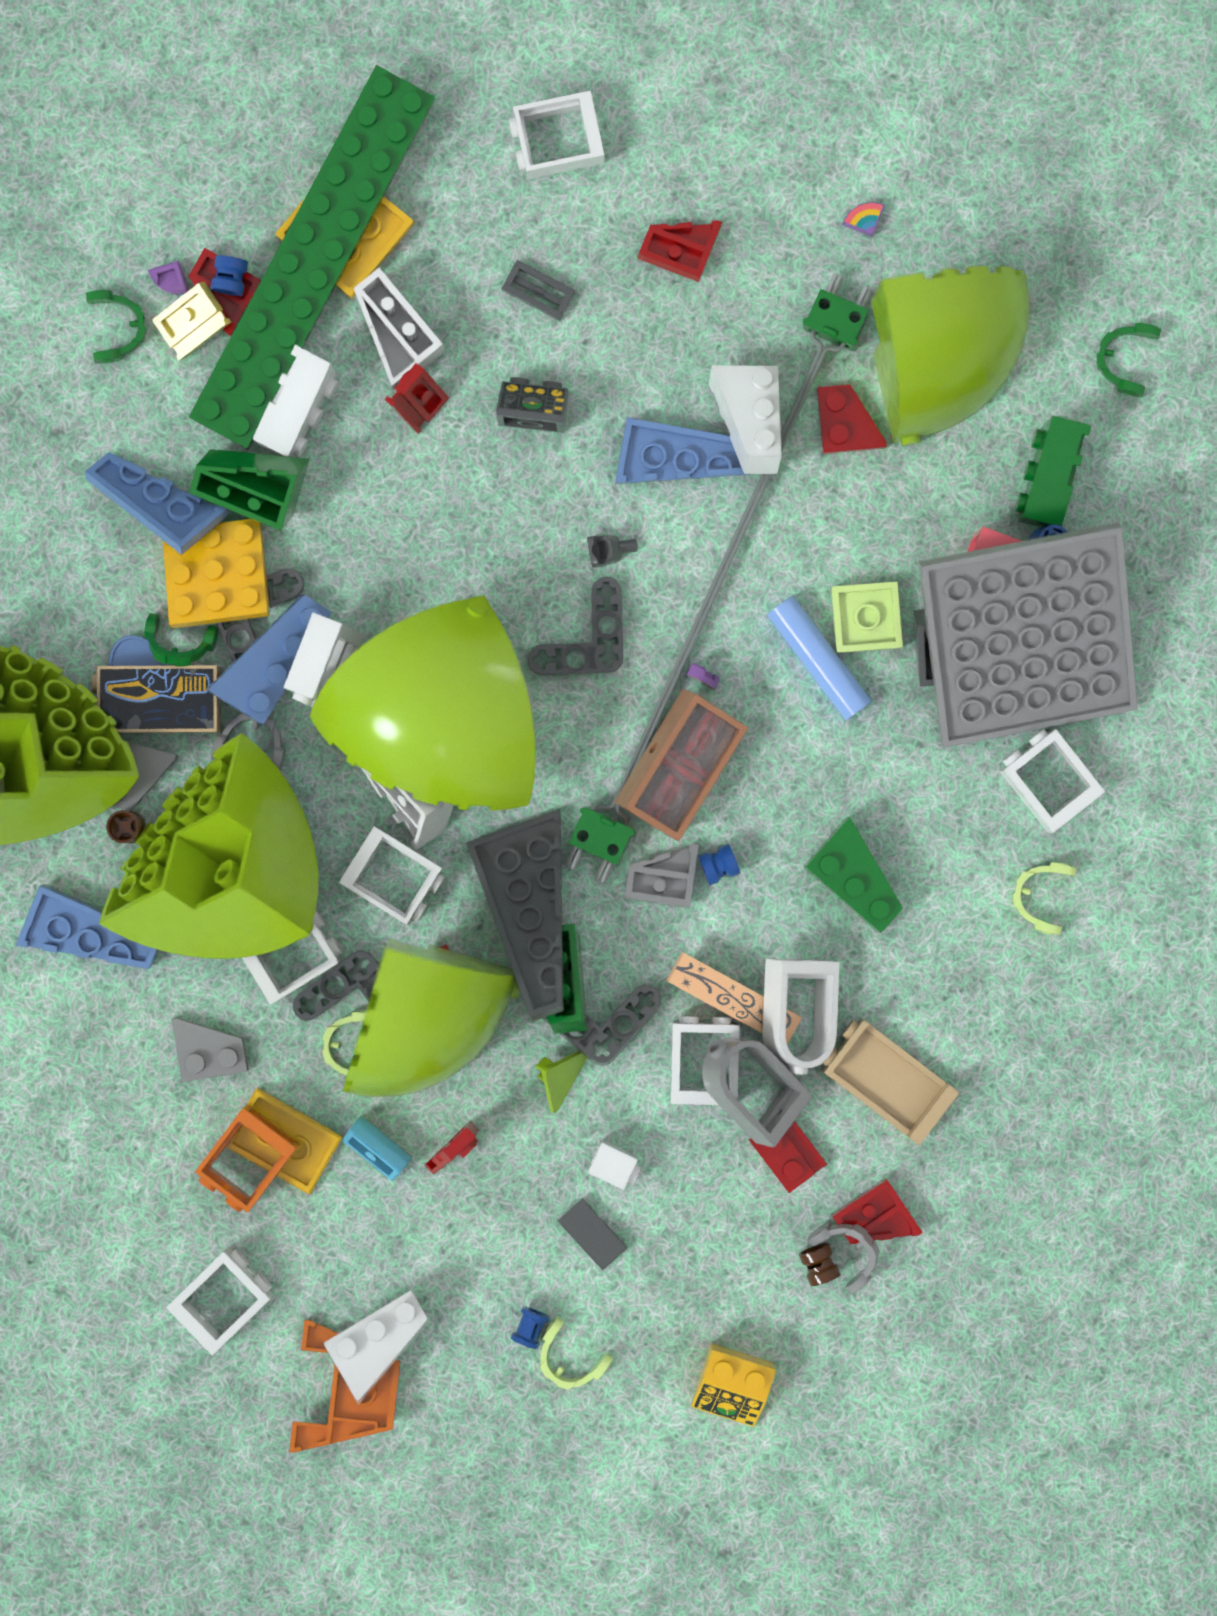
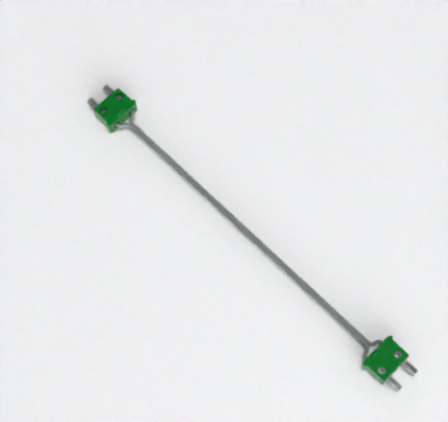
M837 273L833 274L826 291L820 289L808 318L803 319V329L810 333L811 340L818 345V351L781 430V453L827 352H838L844 348L851 351L857 350L858 338L869 316L867 306L874 290L870 288L867 293L868 286H864L856 304L836 296L844 279L843 276L839 275L836 282ZM826 304L829 308L824 310L820 306ZM857 317L859 321L854 323L850 319ZM815 335L839 346H827L823 350L822 342ZM761 474L612 804L609 806L598 805L594 810L586 807L580 809L582 815L569 841L573 848L565 863L566 868L570 867V870H575L583 851H587L603 859L595 880L599 882L603 874L600 883L605 884L613 865L619 866L631 838L636 836V831L628 827L627 816L621 812L620 806L615 804L614 801L654 735L772 474ZM615 808L617 815L623 819V824L599 814L598 811L602 809L608 811ZM586 831L588 839L585 842H581L579 835L581 832ZM612 845H617L619 851L616 855L612 856L609 853V849Z

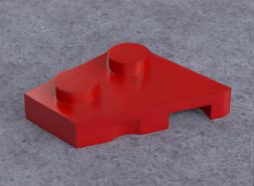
M714 220L711 221V224L692 225V222L678 223L674 226L667 224L650 225L639 251L638 259L699 282L722 222Z
M469 1121L425 1166L434 1175L457 1155L463 1159L477 1145L478 1140L475 1137L479 1129Z

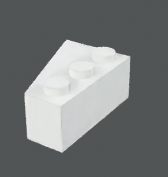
M378 268L353 289L392 389L396 393L397 391L394 388L400 382L403 374L409 371L415 363L425 369L441 356L445 349L443 343L384 272Z
M295 345L291 355L296 358L288 374L282 373L278 381L281 387L273 402L269 401L253 437L255 443L279 456L300 457L308 443L305 436L310 426L315 428L323 415V410L320 409L326 397L328 399L332 398L339 384V381L335 380L337 374L331 363Z
M712 365L708 385L711 392L715 395L722 420H725L730 433V440L744 474H777L782 456L778 366Z
M362 769L380 798L386 795L397 813L392 815L397 824L404 822L414 837L410 844L415 851L446 831L454 805L439 801L437 806L413 799V793L395 787L394 790L384 787L370 778L371 773Z
M411 1290L324 1342L326 1350L358 1405L428 1324V1318Z

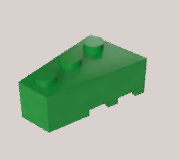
M1052 416L1042 426V429L1036 428L1031 448L1036 449L1034 460H1028L1023 480L1028 481L1026 492H1020L1015 507V512L1020 513L1019 522L1038 527L1049 525L1062 526L1074 487L1072 483L1076 467L1080 466L1083 457L1080 455L1084 436H1089L1092 425Z
M210 449L196 465L189 493L281 531L294 515L310 459Z
M850 817L844 819L803 866L878 933H882L903 909Z
M575 923L562 925L564 1011L546 1017L554 1034L588 1030L580 934Z

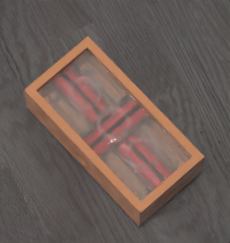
M683 689L614 803L679 842L748 727L696 693Z

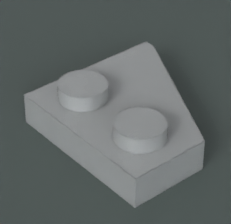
M128 742L136 762L139 778L128 793L114 804L113 807L132 811L142 800L143 796L159 781V778L176 762L178 755Z
M699 844L688 845L686 848L671 853L666 852L649 860H641L629 864L624 899L690 909Z
M172 1019L182 1082L249 1071L244 1038L191 1023L184 1019Z

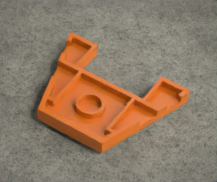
M304 1320L301 1350L328 1353L324 1342L339 1333L311 1320ZM396 1360L359 1405L334 1363L328 1424L293 1421L289 1452L295 1453L393 1430L401 1361Z

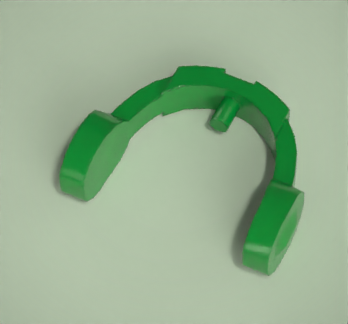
M96 290L86 293L88 304L117 303L127 306L136 315L138 320L129 321V327H138L136 336L131 343L121 348L93 353L94 363L103 364L120 361L121 356L132 352L140 343H143L146 334L144 313L138 303L135 304L128 298L113 295L111 290Z
M1135 323V327H1122L1113 332H1108L1101 340L1099 354L1097 353L1096 356L1097 369L1101 371L1102 375L1109 382L1118 387V392L1135 397H1143L1145 387L1120 379L1110 372L1106 366L1104 355L1113 357L1115 351L1106 349L1112 340L1123 335L1159 339L1161 328L1146 323Z
M153 613L148 615L144 637L148 639L149 649L154 655L155 660L163 664L176 665V667L190 666L192 662L200 659L207 651H214L218 639V626H208L202 643L195 650L178 652L177 648H172L171 651H168L159 646L155 641L159 615Z

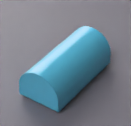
M363 1116L358 1118L342 1139L345 1144L391 1181L395 1180L412 1159L410 1154Z

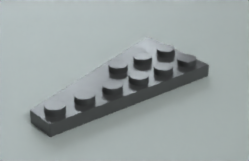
M560 809L466 843L531 1022L564 1011Z

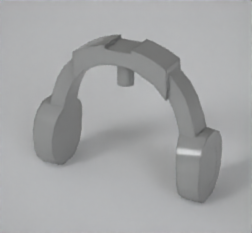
M239 713L236 718L228 723L222 734L216 735L211 759H215L213 752L228 741L235 727L244 722L253 721L252 729L258 730L259 723L245 714ZM268 717L264 724L271 730L274 736L272 762L281 772L285 760V749L282 748L281 737L276 728V723Z
M826 1223L808 1237L807 1241L812 1247L833 1235L844 1234L860 1241L856 1244L858 1249L865 1247L869 1257L868 1266L845 1286L849 1293L853 1294L864 1287L872 1278L870 1273L876 1266L878 1255L880 1254L877 1242L868 1234V1231L858 1224L830 1226Z

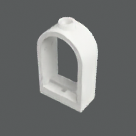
M765 959L763 1042L782 1064L788 1065V1070L792 1074H808V1068L822 1064L828 1059L834 1049L837 1038L840 970V962ZM788 978L816 979L812 1042L801 1056L794 1057L786 1043Z

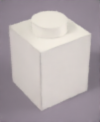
M601 1140L588 1168V1173L624 1190L627 1183L634 1184L641 1166L636 1165L638 1156Z

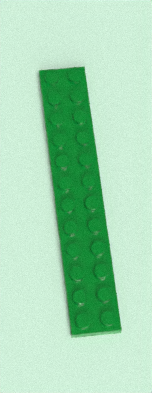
M375 66L189 415L190 419L249 450L269 401L273 402L281 387L278 381L282 373L288 374L296 358L291 355L294 346L297 345L303 349L337 282L341 278L435 101L433 95L380 66Z

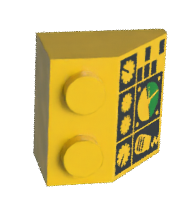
M710 1343L691 1407L754 1427L767 1401L776 1372L774 1363Z

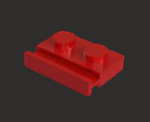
M415 363L401 377L400 382L394 388L397 392L393 397L387 396L384 400L411 429L419 434L422 431L419 428L424 421L429 423L449 397L427 371Z
M795 1121L775 1147L757 1144L751 1138L749 1139L788 1193H791L816 1174L818 1170L827 1165Z

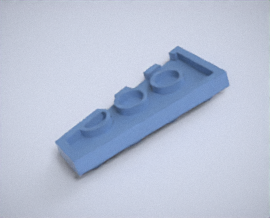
M627 417L615 484L751 475L744 474L728 435Z
M110 452L85 471L86 480L181 555L228 516V509L219 505H212L200 497L174 487V482L163 477L157 479L146 474V469Z
M300 595L272 623V626L263 635L258 637L205 690L259 724L264 725L285 691V688H283L312 613L329 618L332 612L308 596Z
M45 884L40 885L15 945L41 948L44 951L75 954L77 957L103 959L111 963L145 969L152 967L158 953V949L131 941L100 925L102 909Z

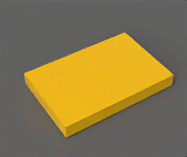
M257 1087L247 1105L300 1144L277 1177L310 1195L343 1136ZM242 1125L227 1145L228 1149L267 1171L271 1170L282 1155L244 1125Z

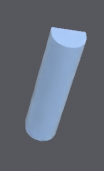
M794 596L789 597L766 615L845 721L872 702Z

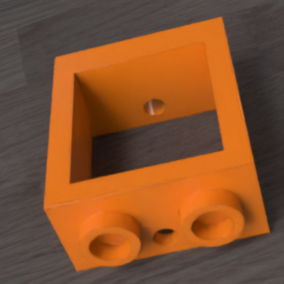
M246 1105L226 1129L195 1173L200 1176L198 1181L204 1187L213 1192L217 1189L227 1197L225 1202L238 1212L245 1210L248 1213L296 1152L300 1144L252 1107ZM242 1125L282 1154L251 1196L212 1167Z

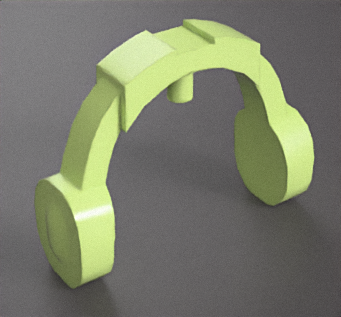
M1051 862L1050 866L1035 867L1027 872L1024 871L1016 881L1015 893H1013L1014 908H1017L1020 915L1035 925L1034 929L1049 935H1061L1062 927L1041 921L1025 910L1021 902V893L1030 895L1031 889L1022 887L1025 881L1032 875L1042 872L1060 873L1075 877L1077 868L1065 863Z
M367 1010L352 1011L351 1016L341 1018L331 1026H328L323 1035L324 1049L322 1053L326 1064H330L334 1070L344 1075L348 1074L349 1069L338 1064L330 1048H339L340 1042H330L331 1037L343 1024L364 1021Z
M557 1316L547 1327L542 1337L544 1344L541 1350L540 1368L547 1379L549 1378L556 1383V1386L568 1390L573 1387L582 1386L593 1378L598 1380L606 1372L613 1360V1357L608 1353H605L587 1374L579 1378L570 1379L560 1376L565 1370L561 1366H559L556 1372L551 1368L548 1362V1349L564 1324V1320Z

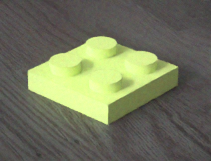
M898 581L831 587L836 653L903 648Z

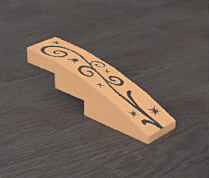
M684 952L680 954L666 980L667 982L762 1033L763 995ZM788 1009L786 1011L787 1045L802 1019L801 1016Z

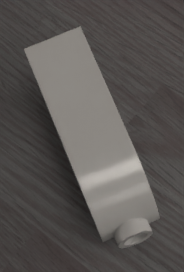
M730 1037L716 1039L707 1049V1055L702 1068V1078L709 1095L755 1143L775 1147L812 1098L811 1093L760 1042ZM743 1048L782 1088L759 1121L730 1092L726 1082L728 1063L732 1056Z

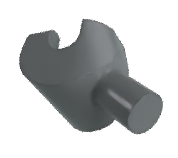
M610 535L587 537L593 568L617 563L621 560L622 554L637 552L638 550L636 539L619 541L617 536Z

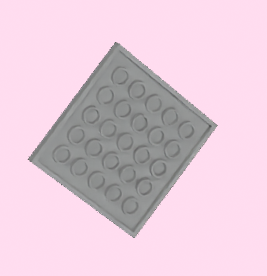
M1119 522L918 562L940 740L943 748L1138 710L1123 529Z

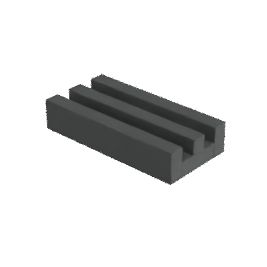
M516 260L501 288L503 292L558 321L561 320L563 313L575 294L574 289L519 260ZM521 271L565 294L563 300L517 276L518 272ZM514 282L559 307L555 310L511 285Z

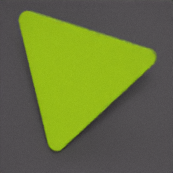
M580 1051L572 1053L554 1063L550 1059L543 1057L536 1065V1068L541 1071L538 1078L544 1082L549 1108L553 1113L559 1110L587 1060V1057Z

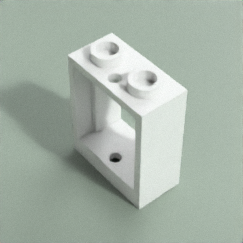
M591 90L513 107L514 118H509L508 120L512 139L519 137L521 150L515 151L519 171L526 170L527 180L604 164V151ZM580 110L589 153L533 165L524 122Z
M312 613L283 688L294 692L292 699L313 707L325 683L337 668L359 649L364 635L340 622Z
M1043 729L1029 740L1032 745L1023 753L1017 749L1002 761L1006 766L1000 770V773L1048 833H1054L1104 794L1105 790L1056 729L1048 733ZM1053 743L1086 787L1049 815L1016 771Z
M374 826L339 883L408 925L411 920L418 922L428 906L423 903L429 891L433 894L437 892L445 877L441 875L443 867L379 827ZM383 841L431 870L406 912L358 883Z
M317 909L315 910L314 926L311 932L329 959L328 961L281 989L261 955L242 958L270 1005L341 962L339 955L343 952L335 938L332 936L328 939L321 927L325 925V922Z
M679 1016V1022H672L671 1104L719 1105L706 1089L680 1088L681 1032L730 1033V1037L739 1038L740 1025L732 1023V1017H712V1023L699 1022V1016ZM739 1051L729 1061V1090L737 1100Z
M229 1247L166 1307L212 1356L274 1295L270 1291L272 1288L271 1283L262 1274L258 1273L255 1275L247 1267L249 1264L248 1259L239 1250L235 1249L232 1252ZM224 1264L251 1291L257 1300L220 1335L189 1303L187 1298Z

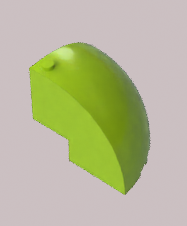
M971 266L965 268L966 274H960L959 269L949 268L943 269L928 279L925 278L924 272L881 280L871 301L880 341L873 355L892 443L901 442L902 447L921 443L920 437L942 432L970 418L998 393L1017 363L1028 329L1030 312L1027 276L1023 274V270H1013V267L999 266L995 268V273H989L988 266Z
M485 595L438 605L390 626L349 656L332 674L318 694L309 717L319 733L330 746L336 745L347 756L346 761L353 767L357 764L360 768L365 769L371 773L370 778L391 790L398 787L413 793L412 798L421 802L438 806L439 801L458 806V809L468 810L469 806H488L489 811L529 805L534 785L536 762L535 733L529 696L513 646Z
M11 645L10 649L0 646V845L30 841L80 825L116 804L128 793L139 778L136 762L128 742L121 739L115 728L116 721L111 715L107 717L97 705L98 699L80 682L75 685L71 680L63 676V670L42 657L36 660L20 652L21 648Z
M240 733L213 752L215 759L204 769L198 765L185 781L183 788L179 786L175 788L162 804V807L166 810L158 817L155 825L148 822L135 842L140 847L130 854L127 861H124L120 870L125 872V875L118 889L115 887L111 888L101 914L100 925L144 946L178 955L212 959L243 958L261 955L288 946L310 935L314 926L313 919L319 883L318 862L310 827L295 793L280 770L253 741L243 733Z
M389 938L342 1092L368 1097H395L428 1089L458 1073L482 1051L494 1035L505 1014L510 997L517 999L520 989L512 968L452 950H446L432 944L428 945V949H423Z

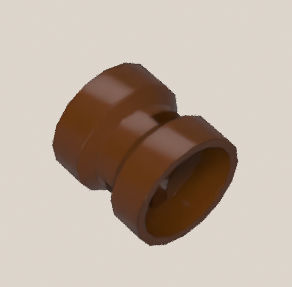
M125 810L114 812L106 824L107 833L112 840L117 843L128 844L135 843L146 827L145 819L139 813Z
M821 1243L798 1254L802 1264L807 1266V1278L810 1286H818L830 1282L841 1275L838 1265L833 1263L831 1259L833 1252L829 1243Z

